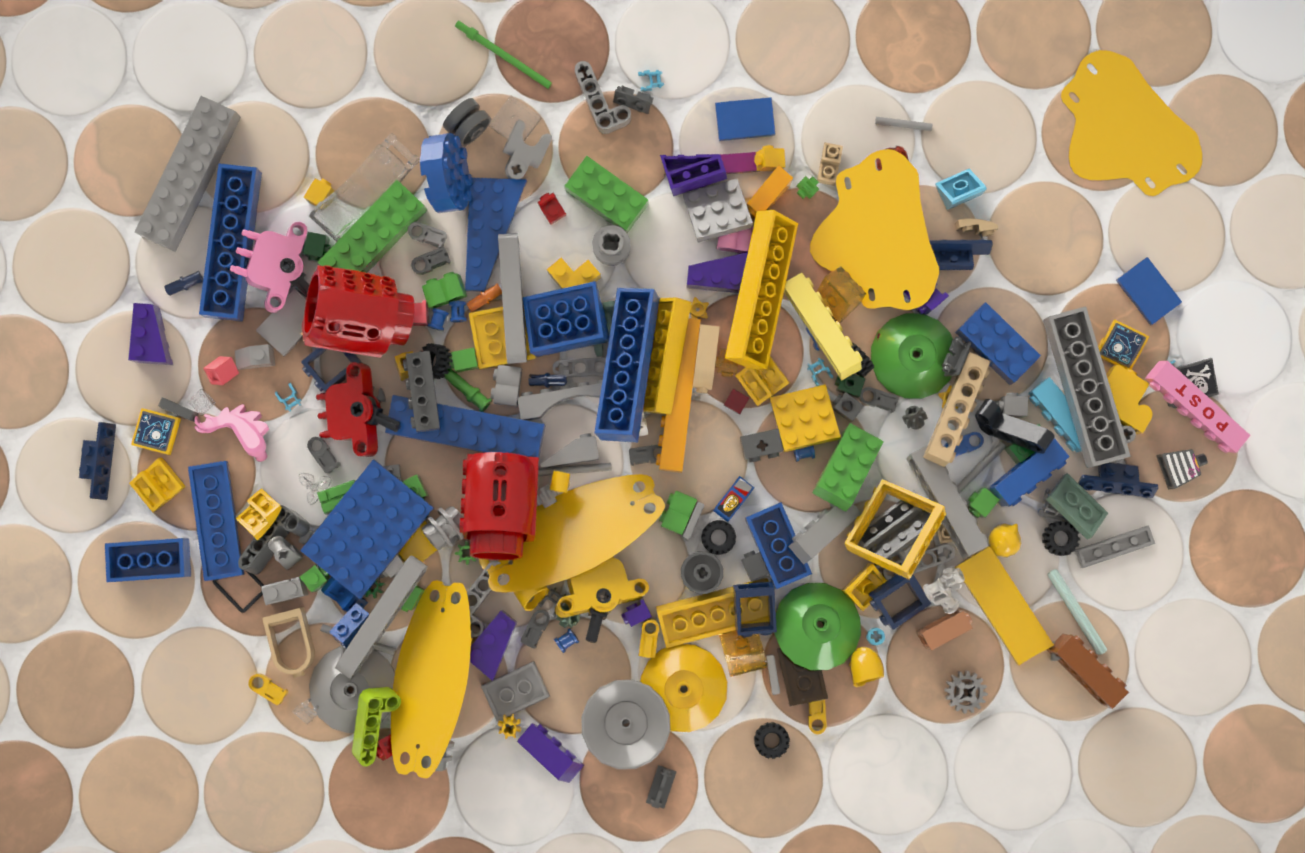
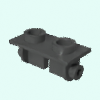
M623 85L615 89L614 103L649 114L650 106L654 99L650 94L638 91L635 96L633 95L634 89Z
M960 337L952 339L949 348L952 354L948 353L942 364L945 377L960 374L969 353L971 342L963 343V339Z
M658 765L646 803L651 804L655 808H665L677 771Z

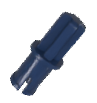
M196 271L186 277L181 276L179 280L165 285L164 288L166 293L171 296L182 290L187 291L189 287L203 282V277L199 271Z
M550 373L530 374L529 377L531 378H528L529 386H545L549 388L550 386H565L567 384L566 375H550Z

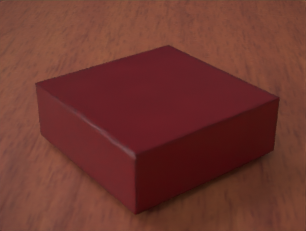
M732 389L723 406L740 415L749 397Z

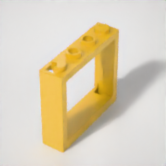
M882 479L877 488L874 487L871 499L866 501L863 507L864 511L861 516L856 518L854 528L851 533L847 534L844 544L849 552L910 580L945 518L946 510L943 505ZM887 494L931 513L902 566L858 546Z

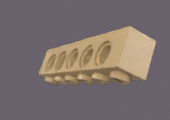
M971 352L968 353L960 374L956 376L923 458L943 467L953 462L956 456L954 449L960 445L963 439L961 432L967 428L970 421L968 415L976 407L977 402L975 398L983 390L984 385L981 383L989 375V360ZM969 373L973 374L976 380H972L969 377ZM962 390H966L969 393V397L964 396ZM956 406L961 408L962 414L956 412ZM948 423L955 426V431L948 427ZM941 440L948 443V448L942 446Z

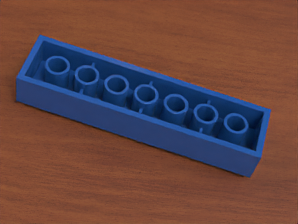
M218 164L199 315L205 318L243 322L248 283L244 276L230 271V267L233 265L244 269L247 268L249 258L236 253L238 247L252 251L253 240L243 236L242 231L244 229L252 232L255 231L262 172L257 167Z
M617 288L594 431L596 436L602 441L638 443L660 300L655 289Z
M392 396L388 416L400 421L401 428L397 432L386 428L385 433L483 453L502 452L528 457H540L545 424L437 403L440 430L417 433L416 428L412 429L411 417H414L413 409H409L408 398Z

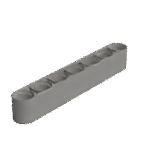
M518 233L498 234L507 364L527 362Z
M412 555L405 561L337 662L335 669L350 679L357 675L428 568L426 564Z

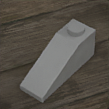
M591 433L580 435V438L575 439L542 462L541 468L599 460L596 437L591 436Z

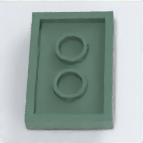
M1068 473L1061 477L1046 498L1087 540L1093 537L1108 515V512Z

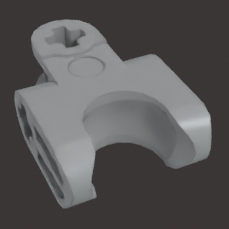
M520 119L515 123L503 149L504 153L510 155L505 167V174L510 179H521L529 165L537 169L552 140V136L547 133L541 136L535 146L527 145L523 141L522 136L525 123ZM518 166L517 169L520 172L513 174L514 171L511 168Z

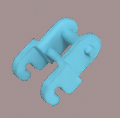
M645 70L643 73L638 72V76L648 75L650 78V86H646V88L641 87L640 90L645 92L651 91L654 87L661 88L664 85L660 78L662 71L650 72V70ZM652 76H656L657 83H653Z
M820 358L812 365L807 364V370H810L813 374L811 378L816 386L820 385L815 376L822 371H826L831 379L834 378L830 373L829 367H825L823 364L824 360ZM821 365L822 368L814 372L813 368Z
M289 383L292 395L286 399H282L277 391L275 395L279 402L284 403L286 406L285 410L291 412V408L297 404L301 405L300 401L302 400L298 399L296 396L298 392L292 383ZM294 397L295 401L288 405L286 401Z

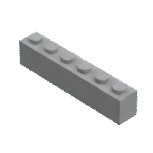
M927 446L911 453L906 460L929 500L945 507L946 516L942 523L964 560L988 547L987 537L978 528L976 518L970 514L967 502L959 495L958 487L955 482L951 481L946 466H940L923 458Z

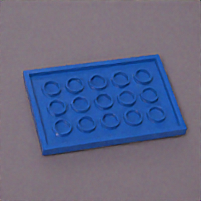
M373 459L300 551L357 598L362 599L432 512L434 507Z

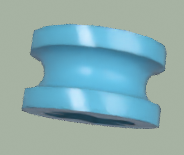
M872 628L867 632L866 638L871 645H880L885 640V634L880 628ZM874 631H877V634L881 636L880 639H877L878 642L871 639V634H874Z

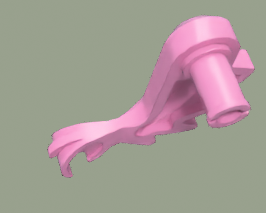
M242 404L231 412L228 407L224 408L217 417L205 414L206 421L203 423L195 416L194 421L197 426L194 427L197 432L211 433L219 428H231L248 455L255 457L258 462L266 460V442L263 436L267 433L269 427L266 423L258 421L262 417L260 412H245L246 408Z

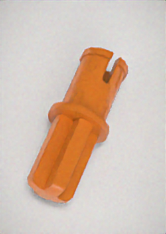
M496 284L484 292L481 291L480 295L468 301L466 305L471 312H474L485 304L489 305L490 301L502 294V290Z

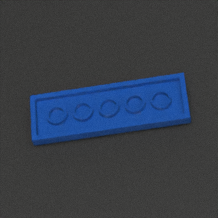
M228 461L188 467L204 581L244 575V570L240 569L238 565L241 548Z

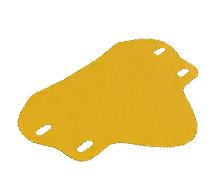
M1098 50L1090 53L1080 62L1075 77L1061 92L1063 103L1074 114L1076 119L1069 148L1070 166L1076 175L1087 180L1099 181L1128 178L1144 194L1156 196L1171 185L1189 181L1199 172L1202 165V150L1197 133L1165 104L1146 82L1130 58L1112 51ZM1089 63L1097 69V74H1093L1087 68ZM1070 92L1075 93L1079 98L1078 103H1075L1070 98ZM1177 164H1181L1187 170L1185 175L1177 169ZM1147 177L1155 183V188H1150L1145 182Z
M879 150L871 153L860 164L845 169L837 175L838 205L813 234L810 243V253L820 266L853 279L858 285L861 303L866 308L893 307L911 310L922 306L930 299L938 279L939 266L927 234L920 200L919 174L916 168L905 156L895 150ZM877 158L881 160V171H877L875 166V159ZM846 177H849L852 187L849 190L846 189L844 182ZM870 288H872L875 293L874 301H871L869 299L868 290ZM904 290L909 291L911 298L909 303H906L904 300Z

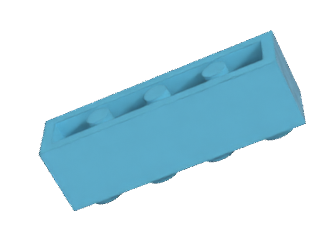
M1050 377L1046 378L1028 392L1030 395L1029 399L1033 405L1039 406L1043 411L1041 412L1042 416L1047 421L1052 422L1055 426V432L1066 439L1068 448L1072 451L1075 450V452H1081L1066 396Z

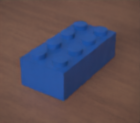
M986 302L955 331L965 343L971 342L970 348L980 357L989 360V366L1009 385L1015 383L1041 356Z
M1053 439L1045 453L1034 452L1022 463H1018L989 486L987 490L1000 499L998 503L1001 507L1015 506L1022 500V495L1030 494L1037 488V483L1049 479L1052 476L1050 472L1056 469L1059 470L1066 465L1067 462L1065 460L1070 456L1057 440Z
M782 502L745 517V521L763 558L775 589H779L812 574L808 563L803 564L788 547L794 542L792 538L795 536V533Z
M189 538L105 543L106 582L191 577Z

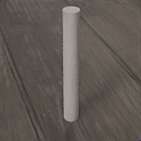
M876 117L875 124L926 131H932L933 126L932 123Z

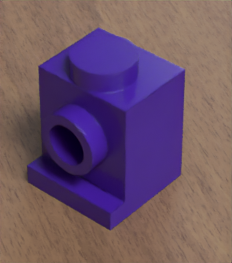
M644 599L640 600V605L634 603L626 607L627 611L621 614L626 625L630 624L632 627L652 617Z

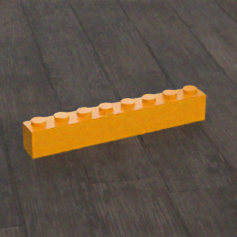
M688 319L671 415L666 414L661 419V427H664V434L659 435L658 446H662L661 454H657L656 465H659V470L682 473L701 319Z

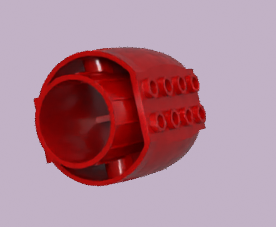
M317 265L309 285L302 321L304 345L381 358L387 352L390 344L404 346L407 343L414 319V298L409 294L398 293L395 280L390 277H381L356 270L333 268L328 265Z
M486 452L467 454V460L463 459V475H466V479H462V494H465V498H461V514H464V518H460L459 530L460 533H463V539L470 540L471 557L486 560L521 559L523 555V542L534 541L536 533L539 457H528L513 453Z

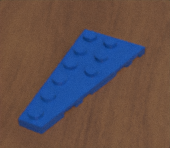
M472 178L473 184L470 185L472 198L469 201L466 291L484 292L486 290L499 256L498 234L508 233L527 179Z

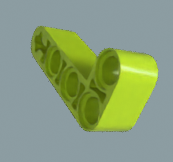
M390 687L368 688L360 693L352 754L362 766H370L375 761L382 712L395 711L401 704L400 697Z

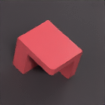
M422 300V303H414L412 326H427L429 323V309L427 301Z
M220 356L203 368L210 383L213 385H224L239 374L232 357Z

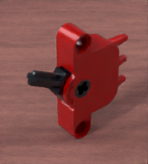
M352 362L346 368L347 383L332 385L326 392L316 395L317 400H325L326 411L319 413L317 417L319 419H327L328 430L320 432L319 437L344 441L352 440L353 451L357 456L373 457L378 452L376 425L380 424L397 432L401 428V422L382 413L384 409L381 408L380 402L373 395L372 373L369 365Z

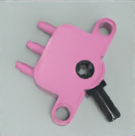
M294 222L288 228L286 236L273 231H264L258 234L244 229L242 235L255 240L252 251L239 247L236 249V253L249 258L247 268L244 269L232 265L230 271L244 276L249 285L267 291L264 306L271 313L278 312L283 308L290 287L296 286L307 298L309 284L304 279L306 274L303 272V261L299 256L307 235V226L302 222ZM293 228L300 229L301 236L295 235ZM288 264L289 268L284 270L282 267ZM270 299H276L279 302V306L273 307L270 304Z

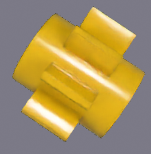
M504 714L503 721H498V726L501 727L498 733H503L505 739L508 736L516 738V731L521 732L522 727L517 726L521 723V719L516 720L514 714L508 717ZM506 724L513 725V728L506 727Z

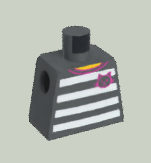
M1192 449L1156 455L1168 490L1176 489L1201 475L1199 467L1208 464L1204 453L1195 456Z

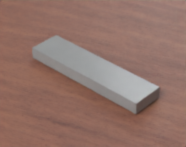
M1144 526L1076 549L1075 552L1081 568H1085L1153 545L1155 541L1150 527Z

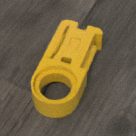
M259 673L251 676L248 685L252 691L275 705L283 702L288 689L283 690L272 683V679L264 674ZM256 677H260L263 680L261 688H256L253 684Z
M825 700L809 703V714L811 715H808V727L814 734H822L827 727ZM817 719L823 723L822 729L818 731L812 728L813 721Z

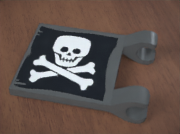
M1213 358L1176 367L1208 397L1219 395ZM1168 403L1169 407L1177 408L1173 403Z

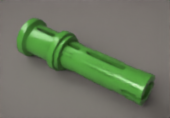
M447 369L449 373L448 375L445 374L444 378L462 392L468 402H472L479 408L480 412H484L491 404L492 399L485 397L479 388L472 387L452 369Z

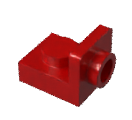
M554 192L551 194L546 193L539 198L538 205L550 225L566 216Z
M391 734L378 741L376 756L379 759L381 758L382 761L393 756Z

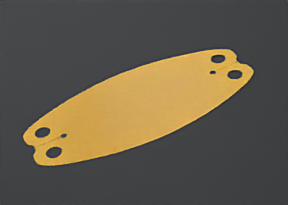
M634 474L592 482L555 496L557 502L546 508L542 504L537 506L534 541L523 542L522 558L512 560V565L508 564L510 560H498L500 564L496 566L491 565L487 569L489 573L488 584L491 590L506 593L551 585L584 573L622 551L652 526L665 508L663 499L655 495L653 491L655 484L651 476ZM638 481L645 484V489L642 492H635L633 490V485ZM631 501H634V502H635V504H634L633 506L630 505V502H631ZM647 503H653L656 506V510L652 514L644 512V506ZM479 559L482 569H485L490 563L489 560ZM501 574H507L510 578L506 585L498 583V577Z
M432 581L422 594L404 636L393 682V690L400 697L401 704L398 709L391 711L392 755L396 771L399 774L407 775L414 771L418 777L429 778L435 772L446 751L460 714L467 686L471 651L469 601L467 591L462 583H453L450 586H445L442 581ZM433 590H438L439 599L436 602L430 600V593ZM454 592H459L461 595V599L457 604L451 602V596ZM420 744V748L417 750L416 745ZM403 752H407L410 755V760L406 765L400 762V756ZM424 756L431 758L429 768L422 767L421 761Z

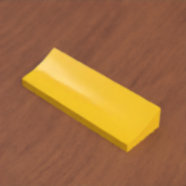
M677 297L660 298L643 412L671 415L692 303L690 301Z
M990 546L954 567L962 571L965 578L963 582L1017 665H1021L1030 658L1054 646Z
M763 578L744 584L769 582L768 578ZM733 586L656 606L666 648L736 630ZM768 596L740 598L741 624L769 622Z

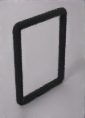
M247 572L260 587L264 586L254 574ZM219 579L213 580V584L241 613H245L263 595L261 591L242 609L217 583Z

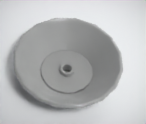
M339 646L326 653L314 667L309 683L310 701L318 717L331 728L346 733H354L360 693L368 688L390 687L393 689L395 672L389 661L377 650H373L357 675L350 679L335 669L337 662L346 650L343 646ZM349 686L354 688L353 693L348 692ZM382 712L380 724L390 712Z
M615 680L600 687L588 699L581 717L582 736L588 750L601 763L616 769H637L652 762L664 749L670 734V714L663 698L649 685L635 680ZM623 720H629V726H624L622 724Z

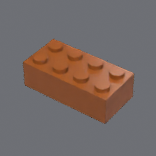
M1062 634L1055 641L1054 646L1048 648L1047 651L1060 657L1057 661L1102 706L1113 709L1129 693L1125 689L1127 685L1120 678H1115L1111 674L1113 671L1106 664H1101L1097 660L1098 656L1092 650H1087L1083 646L1084 642L1077 635Z

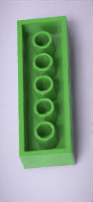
M396 180L317 263L321 266L328 265L333 268L368 273L408 231V227L420 219L427 211V208Z

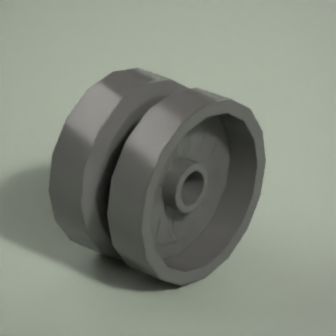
M468 98L461 102L443 122V128L448 133L459 136L462 147L475 141L487 129L492 120L485 110L479 111L480 105L473 98Z
M695 552L683 561L681 578L684 585L690 591L697 594H707L714 591L721 584L723 567L715 555L709 552ZM704 569L705 575L699 576L698 570Z

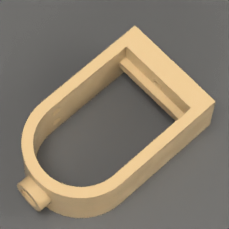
M700 324L692 387L696 388L697 393L707 394L708 390H712L720 329L718 326Z
M301 607L262 618L275 666L283 673L293 674V678L305 675L304 670L310 667L315 657L314 644L305 608ZM299 619L307 650V658L300 668L293 669L287 667L281 659L273 626Z

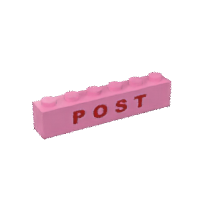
M1159 361L1145 379L1149 382V386L1153 390L1161 392L1164 395L1163 399L1170 404L1173 403L1180 414L1190 418V423L1196 428H1201L1208 439L1219 444L1218 448L1221 451L1237 453L1251 436L1169 361Z

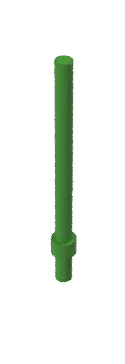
M457 21L455 27L465 33L466 37L472 41H477L547 89L551 87L552 82L480 35L479 31L473 27L470 28L461 21Z

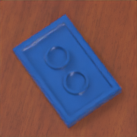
M772 97L715 103L719 141L775 136Z
M1148 257L1116 279L1117 283L1150 325H1153L1182 303Z

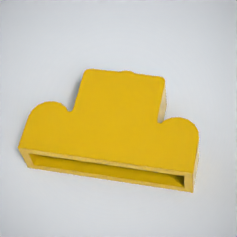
M1115 365L1109 369L1106 375L1121 425L1131 426L1136 434H1141L1145 431L1153 416L1149 406L1138 405L1149 383L1138 377L1134 370L1129 368L1126 370L1120 365Z

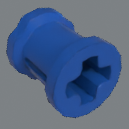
M465 301L449 302L451 307L450 322L467 321L464 311Z
M432 308V319L427 327L444 331L443 324L449 313Z
M814 446L793 450L796 462L804 458H815Z
M571 628L561 637L554 639L563 653L574 643H579Z

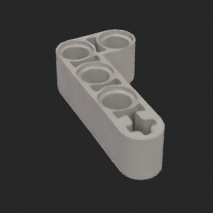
M586 61L578 62L575 66L576 79L599 132L609 134L629 125L631 122L630 109L621 105L609 110L591 65ZM583 69L587 74L586 80L584 78L583 73L581 72V70ZM594 86L596 89L590 93L586 91V88ZM595 103H601L603 107L599 110H596L593 108V105ZM620 113H625L628 117L621 120L617 116ZM603 120L610 122L607 127L601 126L600 123Z
M498 561L490 562L467 591L468 597L474 595L477 598L475 606L469 605L471 625L477 622L481 626L479 633H474L471 630L472 637L480 636L485 630V623L474 613L492 591L490 587L486 591L482 590L479 586L480 581L483 579L488 581L489 577L485 576L486 573L489 575L487 569L491 565L496 566L500 564ZM501 574V575L498 577V582H499V580L502 578V576H503L504 574Z

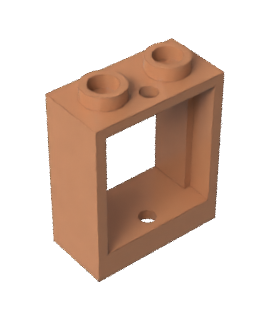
M956 610L954 613L947 614L922 627L916 633L924 648L932 651L973 629L971 626L973 621L967 612L964 613V611Z

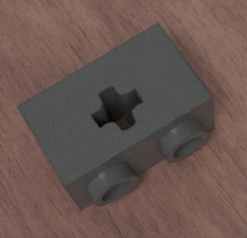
M779 429L740 437L744 460L749 459V462L760 461V457L768 455V459L779 457V453L783 452ZM760 441H762L763 444L767 445V447L764 448V451H761V448L757 449V445L760 444Z

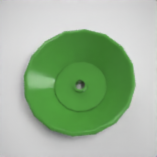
M905 313L890 319L878 330L871 346V361L874 364L873 370L877 380L889 392L907 399H923L938 393L952 377H945V372L942 370V364L948 353L952 354L949 351L953 339L951 333L939 320L925 314ZM914 351L919 352L918 358L913 356Z
M806 583L792 589L780 601L776 611L777 632H775V637L782 652L794 664L809 670H829L843 664L855 652L861 636L860 616L853 601L841 589L826 583ZM818 621L823 623L822 628L817 626Z

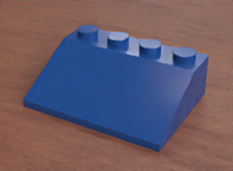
M595 281L522 297L530 353L536 357L609 342L607 321Z

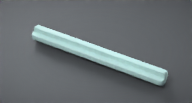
M1058 570L1050 571L1047 574L1096 653L1098 655L1107 651L1106 646Z

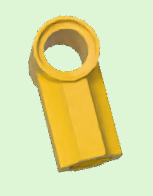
M553 471L550 490L567 493L570 486V474Z
M648 618L642 623L638 656L655 658L659 624L653 618ZM654 623L656 629L653 632H647L645 630L646 624Z

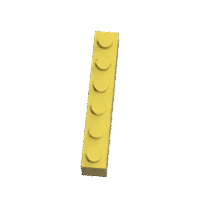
M800 273L786 281L784 293L842 381L862 369L861 362L863 359L858 351L854 352L852 349L853 344L848 336L844 337L842 334L843 329L838 321L834 322L832 319L833 314L828 306L825 307L823 305L820 293H815L813 290L814 286L810 278H805L803 273Z

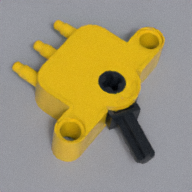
M613 556L598 566L567 579L570 595L562 597L557 602L555 612L561 618L589 612L588 616H591L586 641L596 643L602 620H605L607 615L617 605L642 599L649 590V584L644 579L628 581L622 562ZM635 586H640L643 592L638 593L635 590ZM600 595H603L604 601H601ZM560 604H567L569 611L562 610Z

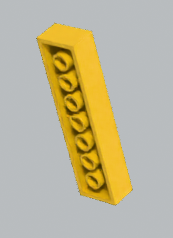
M775 210L757 211L725 355L726 359L749 369L767 370L798 228L797 222Z

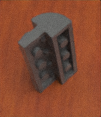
M900 500L871 521L858 545L890 560L916 541L931 513Z

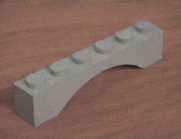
M603 379L597 380V384L589 385V382H583L574 388H571L570 385L561 386L557 391H552L549 388L540 390L539 394H533V392L521 393V397H517L521 420L540 419L556 404L570 398L582 396L600 398Z

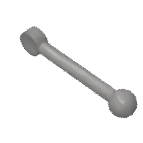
M1043 509L1038 510V515L1040 517L1048 516L1051 518L1069 522L1064 517L1055 516V514H1051L1048 512L1044 513Z

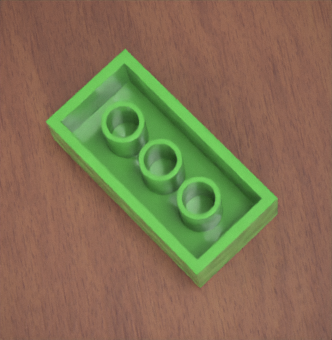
M588 156L584 158L564 186L567 193L609 223L621 227L627 233L649 205V200Z
M849 423L843 431L812 493L846 512L852 506L884 441Z

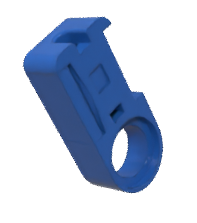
M979 432L964 435L960 445L954 449V452H956L955 457L980 448L984 443L983 436ZM972 435L979 438L977 446H972L969 442V438Z

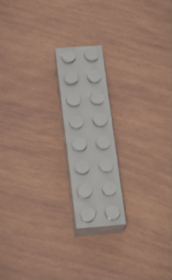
M200 96L134 231L136 234L176 252L241 118L236 111Z
M1086 306L1045 318L1043 322L1086 467L1090 468L1131 457Z

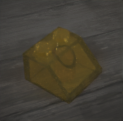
M841 266L826 275L816 291L820 293L823 305L830 308L833 314L832 318L839 323L860 305L866 295L863 288Z
M736 630L719 634L730 677L768 668L759 634H752L751 637H742L741 635L738 636Z

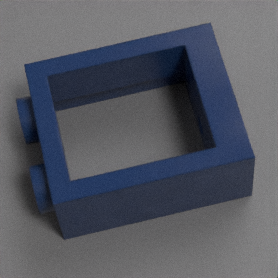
M317 348L301 361L304 366L302 370L308 377L312 375L316 380L314 382L315 386L321 392L323 390L326 392L330 386L340 384L347 378L346 368L326 384L310 365L311 362L327 350ZM343 352L351 363H363L356 354Z
M897 574L868 594L872 599L869 603L875 611L878 610L881 614L879 619L884 626L888 625L892 630L931 605V602L926 597L913 574L910 580ZM907 583L917 601L893 617H890L881 600Z
M761 582L733 585L735 628L738 636L751 637L752 634L766 636L777 632L775 589L773 583ZM768 596L769 622L741 624L740 598Z

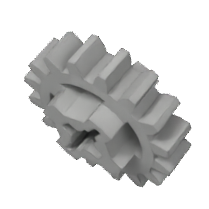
M958 671V677L951 675L953 681H946L949 688L944 689V691L949 693V695L945 696V699L951 700L949 706L956 705V711L962 708V713L964 714L967 713V709L971 713H974V707L981 709L979 703H985L986 701L982 698L988 695V693L983 692V689L987 688V685H981L983 679H976V673L970 676L969 671H965L964 675ZM970 679L972 682L965 684L961 680ZM956 686V694L954 695V687ZM964 688L969 689V690L967 691L968 694H969L968 696L963 695V694H964V691H963ZM978 689V696L976 698L975 694L976 690ZM964 700L970 702L969 705H962L959 703H962Z

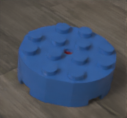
M453 133L433 135L425 138L421 145L420 170L421 176L426 175L429 188H424L429 203L437 213L464 210L468 202L471 201L470 185L473 184L472 175L469 174L466 148L462 147L459 136Z

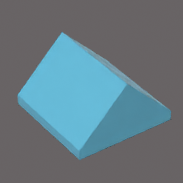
M970 168L935 183L947 210L981 196L987 190L985 184Z

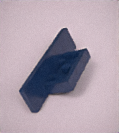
M983 239L929 240L939 270H973V255H989L993 245L992 240Z
M99 422L96 441L83 440L79 478L92 479L90 499H108L116 424Z
M1111 462L1098 465L1099 477L1082 475L1078 481V484L1085 490L1134 495L1143 498H1153L1159 489L1158 484L1140 482L1138 466Z

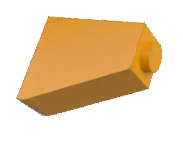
M778 165L748 201L747 208L753 218H756L757 211L769 210L790 187L793 177L781 166Z

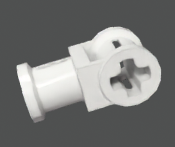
M940 577L936 582L923 586L926 597L933 601L936 606L941 604L945 613L952 614L959 608V601L951 596V589L944 578Z

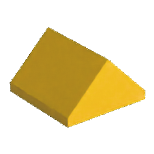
M868 563L842 591L860 610L864 611L872 600L868 594L887 580L872 563Z

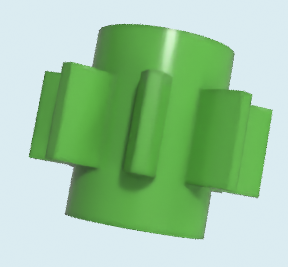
M805 176L796 186L799 189L797 194L802 199L806 196L811 199L819 190L816 186L819 181L813 176L810 179Z
M465 541V546L458 544L460 550L455 553V555L460 556L458 562L466 560V565H469L471 559L475 562L477 561L474 557L463 556L465 554L463 550L470 549L468 541Z

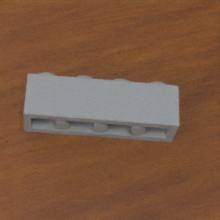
M830 504L831 509L828 511L824 509L818 514L817 517L819 519L816 522L812 520L804 527L806 529L804 533L801 531L792 538L794 542L788 547L803 564L807 563L862 514L854 504L846 512Z

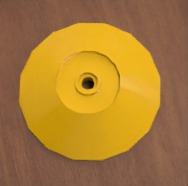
M680 644L661 649L656 653L655 658L648 660L641 674L640 682L649 685L663 698L670 714L671 731L692 732L706 727L719 716L727 699L728 682L722 665L711 652L697 645ZM683 685L687 686L688 690L685 693L680 691V688Z

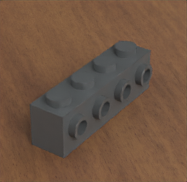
M430 351L406 354V359H403L404 371H408L409 378L405 380L407 390H411V397L408 398L409 409H413L414 417H411L412 429L416 428L417 433L440 430Z

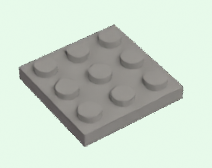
M738 179L683 193L697 242L753 228V222Z

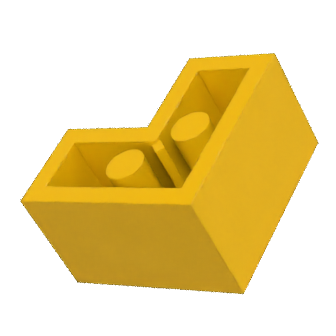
M561 257L547 269L548 274L561 289L594 281L597 282L601 278V274L589 260L573 272Z

